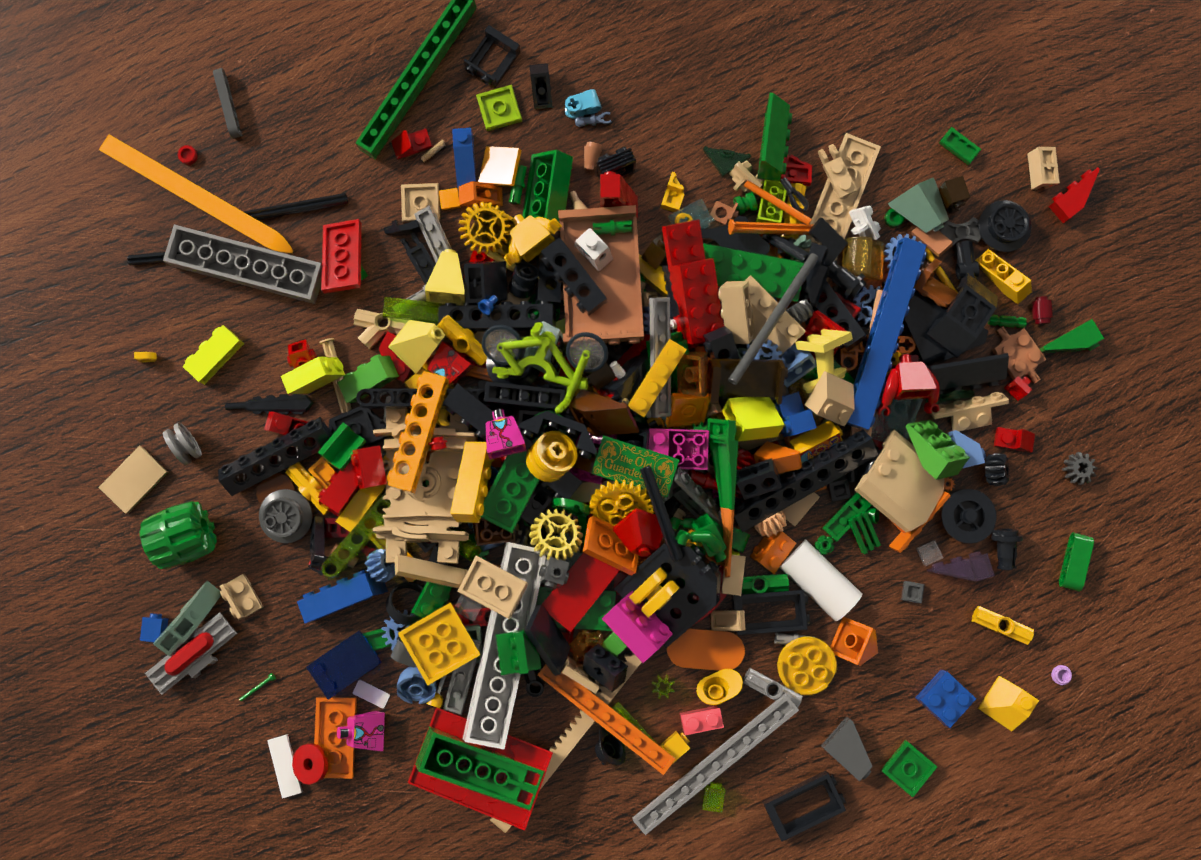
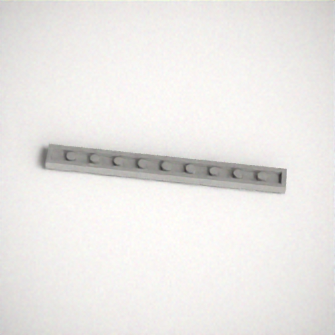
M785 693L632 817L634 823L645 835L648 834L799 711L798 707Z

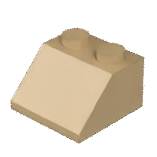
M824 371L806 401L805 406L815 414L845 427L855 410L854 385Z

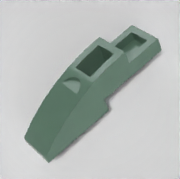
M206 581L153 644L170 656L203 621L220 598V590L209 581Z

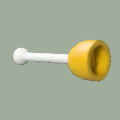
M447 675L441 678L434 698L426 702V704L441 709L443 698L440 692Z

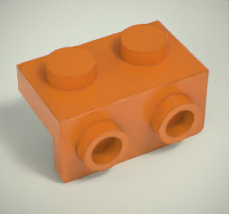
M783 531L777 532V536L775 534H772L770 537L765 535L758 546L754 548L750 558L761 564L772 574H775L797 543Z

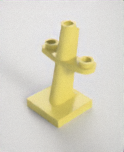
M823 329L821 330V335L812 334L807 336L808 342H795L797 350L815 352L818 379L803 384V389L806 393H812L824 371L841 379L845 377L846 368L834 369V348L853 340L851 332Z

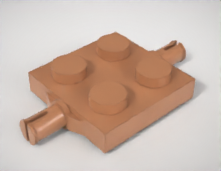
M1004 326L998 329L997 332L1003 340L992 351L995 355L1008 353L1007 372L1010 377L1015 379L1017 376L1022 377L1028 374L1034 384L1041 380L1035 369L1046 358L1025 328L1012 335L1008 334Z

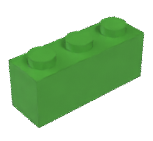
M375 355L370 358L371 361L369 363L359 365L355 372L345 374L343 376L344 379L337 382L346 403L357 402V393L362 389H380L399 377L390 356ZM364 394L361 400L369 396V394Z

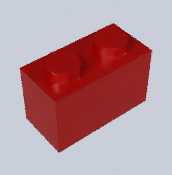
M380 445L352 450L351 462L356 468L357 474L354 477L356 485H359V489L387 484Z

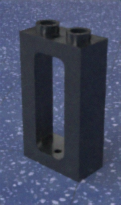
M804 590L741 594V596L732 595L733 610H743V604L792 600L795 605V619L745 623V630L735 631V634L808 630L807 625H810L809 613H806L805 605H808L807 593L804 594Z
M823 771L762 801L781 841L787 840L846 811L844 807L846 800L841 792H837L835 786L838 784L833 774L829 775L828 772ZM819 785L825 787L830 798L828 803L785 824L781 823L775 810L776 806Z

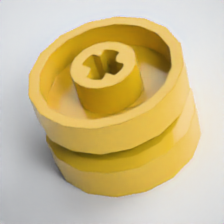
M559 431L544 433L528 449L526 454V465L529 471L537 479L544 482L559 480L575 465L577 460V449L573 441Z
M661 567L629 596L635 604H640L645 598L649 600L641 609L648 618L657 609L660 610L680 588L673 580L668 581L663 587L660 585L667 578V573Z

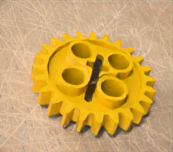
M615 480L613 485L608 481L607 487L601 484L600 490L595 489V494L591 495L590 514L612 526L619 523L635 508L654 513L647 489L641 490V484L635 487L633 481L630 484H626V480H623L622 484H619Z

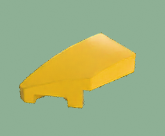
M672 172L660 208L679 213L684 198V187L677 180L676 173Z

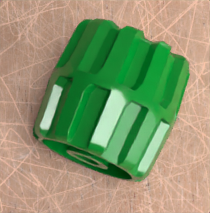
M190 501L175 505L141 522L139 533L142 547L153 565H156L159 569L176 567L203 557L215 549V544L217 543V536L213 533L215 526L208 518V511L202 510L201 503Z

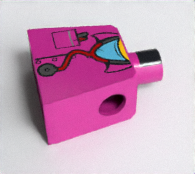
M503 409L493 411V421L486 422V446L489 459L527 451L514 417H505Z
M372 711L348 717L347 726L337 728V738L347 739V746L353 748L383 751L385 713Z

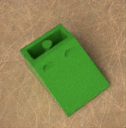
M931 420L908 423L906 425L921 465L932 477L937 480L959 474L970 457L962 447L957 446L951 440L948 434L943 433L938 428V425Z

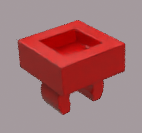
M1017 376L1004 388L1019 401L1032 390L1028 386L1031 380L1027 376H1024L1022 379Z

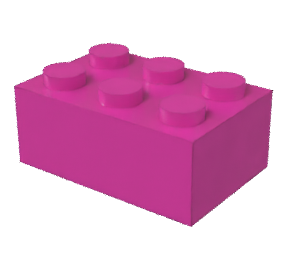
M632 590L602 620L644 663L673 633L666 624L660 621L655 612L648 618L641 611L645 603L642 601L640 604H635L629 598L633 593Z

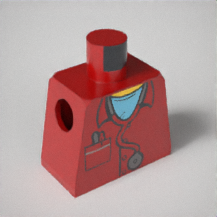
M442 341L428 366V370L433 374L445 376L449 380L448 386L453 387L475 365L460 352L456 351L450 344Z

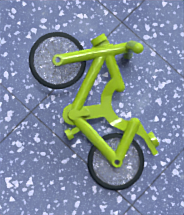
M535 323L531 329V336L520 337L516 330L506 325L490 327L482 338V348L485 355L497 364H509L511 366L509 368L493 367L492 373H496L498 378L504 379L508 378L509 375L521 376L525 371V367L530 364L541 366L546 371L544 374L546 381L567 386L564 400L555 408L557 414H561L571 404L578 389L587 390L588 378H582L583 372H595L601 369L608 359V348L599 336L589 332L578 333L569 340L566 347L567 359L576 368L574 372L556 346L555 335L549 331L543 332L540 335L543 323ZM539 346L535 356H527L519 360L523 348ZM548 349L568 378L558 376L551 363L544 359Z

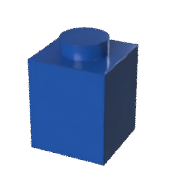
M150 613L149 617H142L140 641L155 642L168 627L169 618H162V614Z

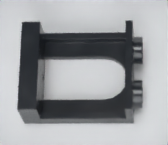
M488 25L485 29L486 36L469 60L464 59L463 61L465 70L473 76L476 74L483 83L496 88L521 51L518 43ZM494 43L507 51L508 54L496 71L490 75L478 66Z

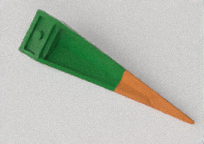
M708 418V444L718 487L723 541L727 547L724 550L727 556L724 560L725 577H730L738 440L735 439L737 431L736 421Z

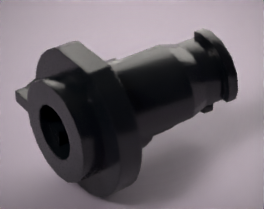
M836 260L828 267V277L845 291L843 298L853 302L867 284L864 281L866 275L861 273L857 277L845 267L837 264Z
M1000 528L992 530L991 539L997 541V569H1017V566H1015L1017 542L1024 541V535L1019 534L1017 529Z

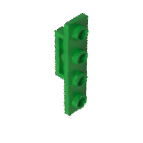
M427 582L411 613L422 619L447 603L452 587Z

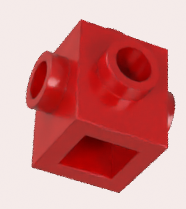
M306 339L288 345L287 360L290 367H294V369L317 358L315 350L313 348L310 349Z

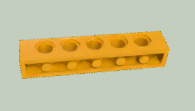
M423 371L422 376L418 377L416 384L418 389L416 395L414 394L411 399L412 409L405 418L406 428L400 435V447L393 457V470H390L387 476L388 486L413 494L416 492L430 446L428 443H431L448 388L449 380L445 376ZM428 390H433V395L430 398H425V393ZM422 409H427L426 416L419 417V412ZM420 427V435L413 436L414 429ZM415 446V453L408 455V448ZM405 465H409V472L402 475L401 469Z

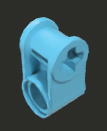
M595 89L570 96L565 101V114L571 119L594 114L602 109Z

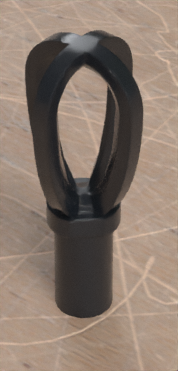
M786 177L781 179L780 183L787 191L792 207L801 213L806 212L809 207L807 199L791 185ZM793 194H794V195L798 198V200L802 203V205L804 206V209H802V208L799 207V205L797 204V202L795 201V199H794V197H793Z

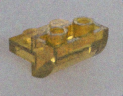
M850 237L844 239L848 244L843 249L842 267H845L857 277L863 273L866 275V279L882 280L884 242L872 240V237Z

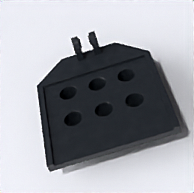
M665 542L637 567L635 574L632 576L628 575L614 588L624 598L632 590L634 592L660 567L667 573V578L660 585L663 587L668 581L673 580L680 587L660 610L657 609L655 611L660 621L666 624L673 633L663 644L665 648L671 645L720 601L721 573L718 571L719 567L714 561H709L705 556V551L694 543L679 544L683 559L673 562ZM664 563H669L672 566V571L666 570ZM677 578L684 579L685 585H680L677 582ZM690 593H696L699 600H693ZM647 598L643 600L644 603L649 601ZM673 608H679L682 615L675 614Z

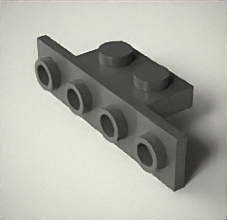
M677 467L674 481L679 486L673 489L672 495L696 518L707 513L722 527L721 508L712 497H709L703 491L699 484H696L687 472Z

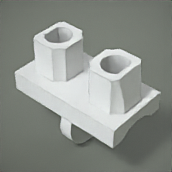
M865 206L849 212L855 225L851 231L854 235L859 234L862 242L877 240L880 237L878 232L881 227L878 222L873 221L871 218L873 214L871 206Z

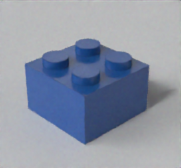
M940 670L915 697L935 718L949 728L976 700L967 689L945 670Z

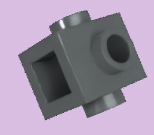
M550 557L549 560L546 559L545 565L542 564L539 571V576H541L540 583H544L546 588L553 590L566 584L569 578V573L567 572L569 562L557 560L554 557Z

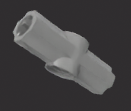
M749 668L743 679V684L766 695L770 699L776 701L786 693L797 707L801 703L802 695L752 668ZM775 684L777 687L776 692L769 694L768 687Z

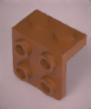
M935 258L931 263L927 262L925 267L921 268L919 280L914 288L922 296H928L933 299L937 305L948 307L958 293L933 278L942 263Z

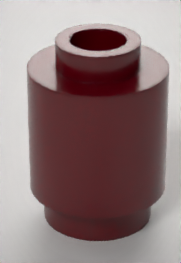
M1047 296L1036 297V301H1032V314L1035 324L1051 323V318H1053L1052 300H1048Z

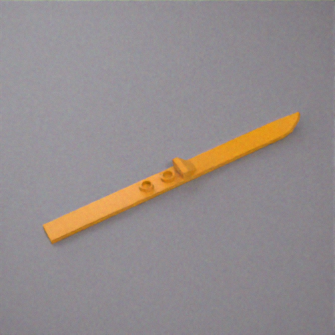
M110 134L99 148L106 155L266 248L277 252L293 253L286 239L274 229Z

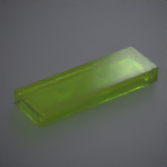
M385 297L383 317L438 323L439 306H442V303Z

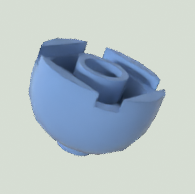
M407 667L399 676L397 695L407 703L412 704L413 701H419V704H424L434 698L437 687L436 681L427 685L417 667Z

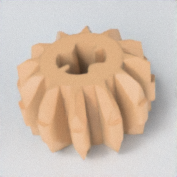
M780 511L754 527L761 536L767 535L770 537L772 534L777 536V532L783 531V527L787 526L786 515L784 511Z

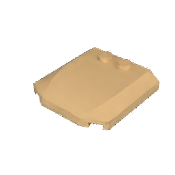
M892 430L882 444L883 449L869 472L863 475L855 491L903 531L909 532L927 522L944 493V478L936 480L922 467L914 446L896 430Z

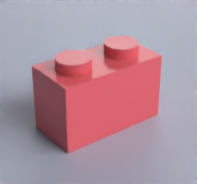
M719 706L680 713L685 735L724 728Z

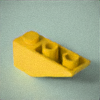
M986 250L975 260L978 262L979 268L1000 291L1016 304H1019L1032 293L1031 280L991 250Z

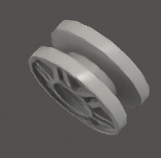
M177 422L174 424L175 433L170 429L163 431L166 444L183 465L191 463L189 454L194 458L202 456L201 449L195 438L182 423Z

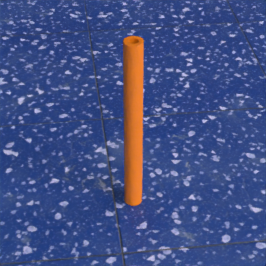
M749 180L745 182L744 187L804 224L809 225L812 219Z

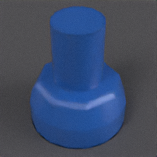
M492 295L489 299L481 300L478 303L480 311L489 315L493 311V305L498 301V298Z

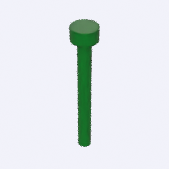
M270 673L266 680L243 695L239 700L242 702L269 681H274L276 676Z

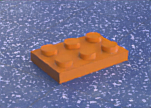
M591 516L588 519L583 552L631 576L635 574L639 555L633 554L627 549L613 531L614 526L595 516Z

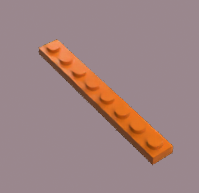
M545 664L538 673L540 678L661 774L664 775L676 760L675 757L602 699L563 674L562 671L560 675L554 676Z

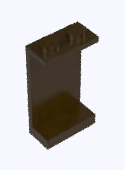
M711 359L708 397L711 404H718L719 396L775 397L777 404H782V397L786 395L784 379L788 378V368L785 367L782 360L753 359L738 384L734 385L728 379L741 359Z

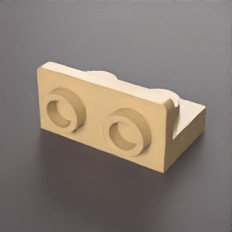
M245 574L236 577L226 584L220 585V594L230 604V612L234 618H238V620L245 619L264 607Z

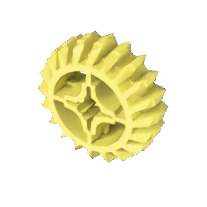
M557 508L554 509L553 514L550 510L546 511V515L540 513L539 518H535L533 521L535 524H532L530 527L532 532H530L529 537L533 538L530 543L531 545H536L534 552L540 550L539 556L543 557L545 554L547 555V560L550 557L558 560L560 557L565 561L567 556L569 558L573 557V552H578V546L582 544L580 539L583 537V533L579 532L582 527L576 525L578 519L571 520L572 513L566 516L565 510L560 514ZM543 526L546 528L547 533L544 540L541 536V528ZM567 531H569L571 535L570 544L566 542L567 539L565 535ZM553 533H555V535H556V534H558V535L560 534L559 537H557V536L555 537V536H552V535H553Z

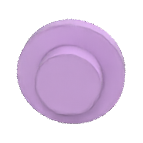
M1058 665L1052 670L1051 676L1056 684L1066 685L1071 681L1072 673L1068 667Z

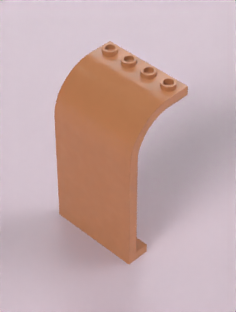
M636 205L559 210V221L562 225L560 227V237L607 298L606 304L588 316L586 312L582 313L576 306L577 300L574 297L570 298L564 290V345H567L574 335L582 332L596 334L608 345H618L620 342L626 341L629 344L640 343L641 340H644ZM610 220H614V222L631 220L632 225L624 227H632V233H615L614 236H611V234L598 235L609 247L613 260L601 271H598L574 246L575 241L589 228L595 230L593 229V223L610 222ZM562 259V266H564L566 261ZM571 274L567 279L570 282H575L578 276ZM587 289L579 292L581 297H587L590 294ZM580 337L573 341L570 348L580 347V344L599 346L600 343L591 337Z

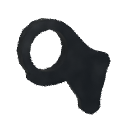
M738 216L734 219V222H748V220L744 216ZM728 224L701 231L702 239H713L722 247L764 255L770 250L769 243L759 234L734 233L729 235Z

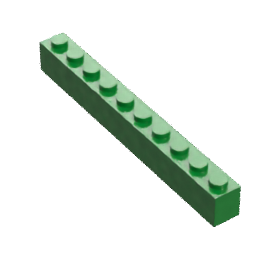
M475 0L450 1L356 141L360 151L374 160L377 158L477 9Z

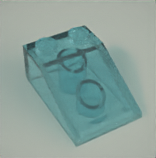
M884 390L881 391V394H880V397H879V398H881V400H882V396H883ZM923 398L893 399L891 405H888L890 409L888 416L883 415L885 409L881 411L880 416L875 412V422L872 427L871 438L884 442L890 431L896 430L908 440L909 434L906 425L915 422Z

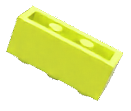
M224 325L216 328L212 333L213 336L208 341L202 342L199 350L195 354L190 355L182 366L198 382L204 385L244 345Z

